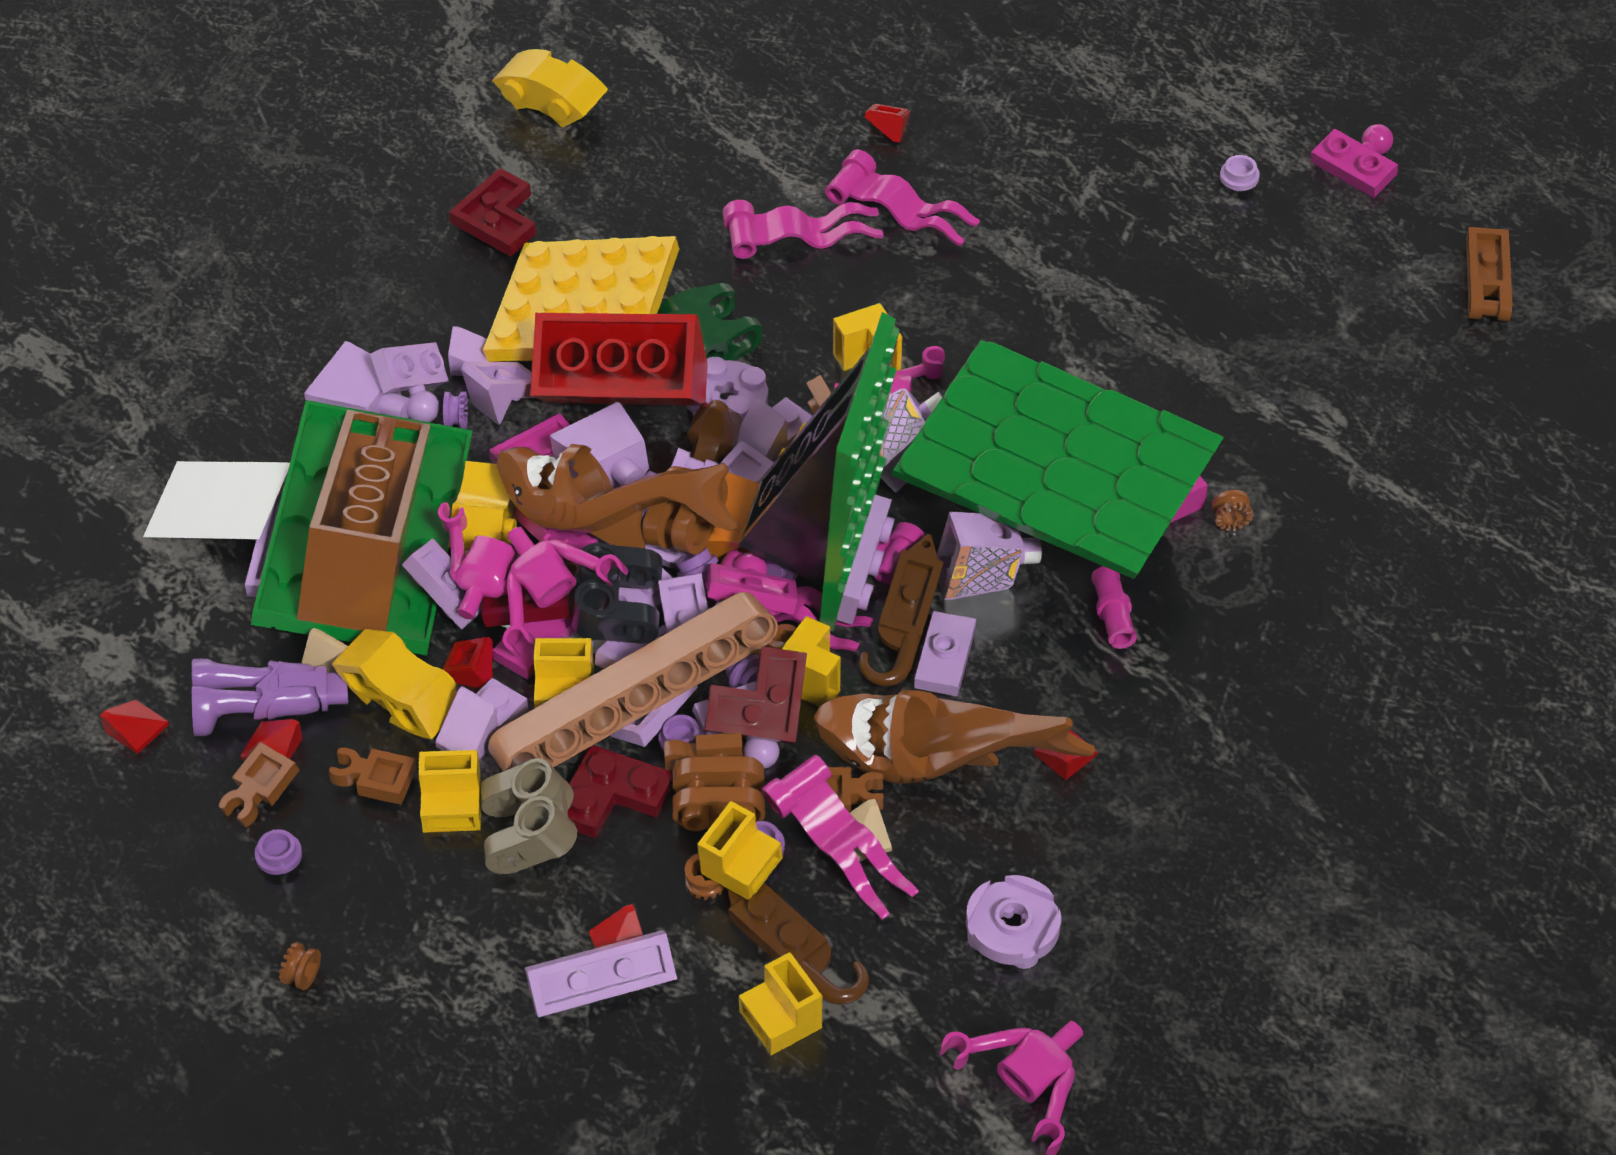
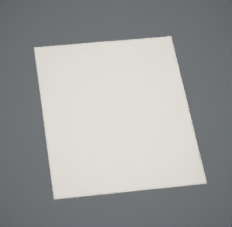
M177 461L143 537L260 539L288 473L290 463Z

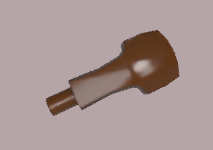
M720 400L702 403L693 417L686 435L693 448L691 457L702 462L709 459L719 463L720 459L728 455L737 445L742 423L740 414L728 408Z

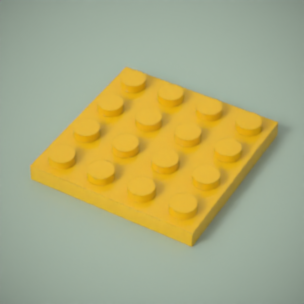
M650 236L646 238L576 239L571 241L524 243L483 348L487 361H532L535 312L657 314L679 251L676 237Z

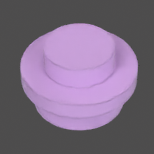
M1235 155L1227 159L1226 163L1222 166L1220 180L1230 189L1245 191L1257 185L1260 173L1252 158L1244 155Z

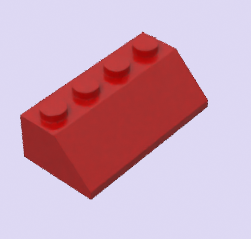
M535 312L530 396L546 403L614 404L619 402L620 404L700 406L706 402L708 363L698 315Z

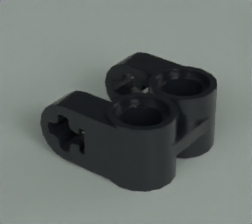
M592 543L585 546L582 551L598 558L610 554L616 556L627 567L628 574L625 575L618 566L611 568L608 572V579L613 586H608L596 574V571L577 564L571 619L575 632L582 638H591L592 641L648 643L656 639L659 633V611L649 604L619 601V587L649 589L657 586L658 581L662 580V556L656 551L646 548L616 546L604 543Z

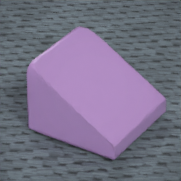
M453 326L448 353L451 375L463 376L461 368L464 362H488L483 351L487 341L486 338L463 328Z

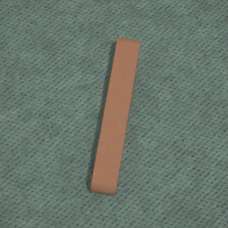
M749 592L735 594L501 727L489 740V753L502 771L519 766L535 758L545 759L554 768L756 652L762 646H766L776 635L778 629L777 621L753 594Z

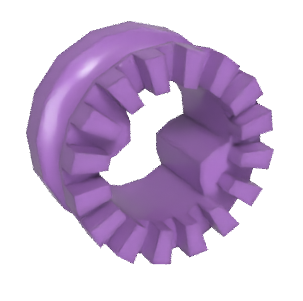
M444 392V425L452 426L457 424L460 428L467 429L468 418L465 416H468V412L464 411L468 409V406H465L468 404L467 392H460L459 396H453L451 392Z

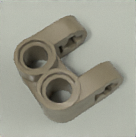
M530 759L519 766L490 776L481 783V808L484 813L494 817H507L516 814L514 826L498 831L488 836L484 841L485 865L490 871L498 874L518 872L544 861L559 858L573 847L577 838V828L575 823L568 817L567 810L573 802L574 792L572 786L545 759Z

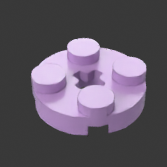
M710 357L707 359L706 402L710 403L711 400L724 402L728 408L740 414L742 421L757 398L768 405V387L766 376L762 369L738 361L724 360L720 357ZM722 393H732L736 395L729 396L727 400L720 398V394ZM687 406V409L689 408L693 413V417L699 406Z
M1019 875L1005 876L1004 882H996L990 885V881L982 884L974 891L967 905L966 926L968 943L973 949L978 950L982 955L995 962L1015 965L1022 969L1035 966L1039 958L1052 950L1059 938L1061 913L1060 909L1058 911V907L1053 902L1054 895L1042 883ZM1014 913L1021 915L1022 925L1009 926L1001 918H1011Z

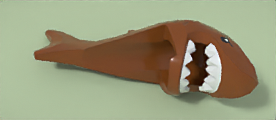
M571 444L559 454L557 460L548 455H540L528 447L509 448L502 450L498 455L497 469L507 494L515 506L528 519L545 528L567 532L591 533L611 545L645 548L641 529L643 510L649 506L667 501L688 506L715 527L728 531L737 530L739 524L721 500L720 488L725 476L729 472L728 466L725 463L706 468L676 469L650 475L613 489L608 475L597 459L590 453L592 449L586 445ZM571 460L576 461L572 466L573 470L578 473L575 478H571L569 462Z
M901 690L898 694L887 696L865 693L842 696L821 705L814 716V721L821 738L844 761L865 773L883 774V780L892 784L928 781L965 764L989 767L998 766L999 759L993 752L1006 747H1037L1078 756H1091L1095 752V746L1068 732L1073 725V721L1070 718L1026 715L978 704L940 699L930 692L921 690Z

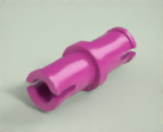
M1104 566L1099 567L1092 573L1091 577L1098 597L1096 603L1098 616L1105 622L1109 644L1118 649L1127 648L1134 644L1137 639V634L1134 631L1130 612L1132 611L1130 598L1123 592L1120 574Z

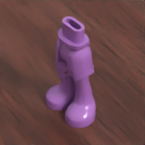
M192 659V718L195 737L212 734L218 717L226 714L254 713L255 720L264 718L270 720L282 716L304 715L317 712L320 703L322 704V711H328V705L348 704V685L337 672H327L326 666L314 667L310 664L275 662L271 660L268 663V667L255 668L220 664L209 659ZM240 687L256 688V691L223 690L224 688Z

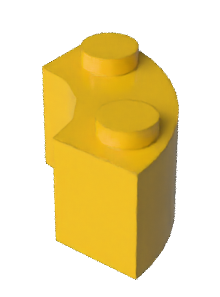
M540 49L517 53L492 80L501 90L504 98L511 102L517 110L522 108L539 110L551 117L562 128L583 118L608 90L594 74L572 59L565 63L551 57V51Z
M466 461L461 489L457 500L452 504L451 518L456 517L459 514L460 508L464 507L467 517V526L462 531L464 549H471L476 536H487L507 544H512L507 536L512 529L517 527V521L513 516L515 504L507 494L498 472L497 464Z
M365 629L332 663L343 681L364 703L368 705L373 699L391 714L389 722L409 733L427 739H432L441 730L457 694L455 681L445 670L433 667L416 657L406 648L403 640L394 632Z

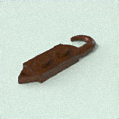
M927 534L908 551H901L878 624L877 632L881 642L889 648L898 651L893 668L888 672H877L869 664L868 653L862 652L860 654L859 666L861 673L868 681L875 685L884 687L897 685L906 679L912 669L944 563L938 559L931 534Z
M763 883L756 894L749 900L726 888L730 903L729 920L773 960L790 952L821 993L824 1001L831 1004L844 1005L853 1003L863 996L869 984L868 972L863 964L859 961L853 963V968L857 973V981L853 986L839 988L831 983L822 974L831 961V947L828 944V939L769 886Z

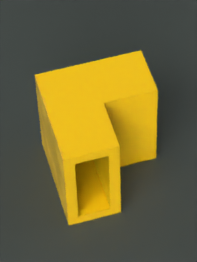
M880 303L833 318V355L843 371L853 368L867 349L870 348L881 313L887 314ZM900 333L891 362V367L895 368L896 371L901 370L902 336Z
M805 616L782 649L807 653L801 699L820 707L827 701L835 699L840 692L841 657L830 652V626Z
M535 638V708L594 675L591 638Z
M477 750L419 752L420 817L423 833L481 830L480 786L482 782Z
M732 801L729 802L697 844L701 874L747 900L756 894L783 858L781 842L757 830L755 814Z
M790 952L764 965V983L739 995V1012L771 1056L822 1028V995Z

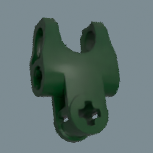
M716 283L690 288L667 298L661 304L658 314L698 315L707 359L710 357H720L724 360L736 361L753 351L762 342V325L756 318L749 316L736 320H722L735 309V291L730 284ZM723 296L721 302L713 307H709L715 298ZM750 331L748 337L738 343L732 342L737 337Z

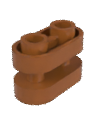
M672 466L666 472L676 469H691L680 466ZM725 478L720 488L721 500L724 505L728 495V486ZM673 501L649 506L641 520L643 537L648 545L669 549L673 546L679 552L697 555L704 550L715 528L714 525L699 516L688 506Z
M746 756L689 757L678 761L673 767V789L676 792L673 797L674 821L690 831L708 829L730 801L754 813L756 822L763 821L765 818V797L761 793V788L765 785L763 764L757 759Z

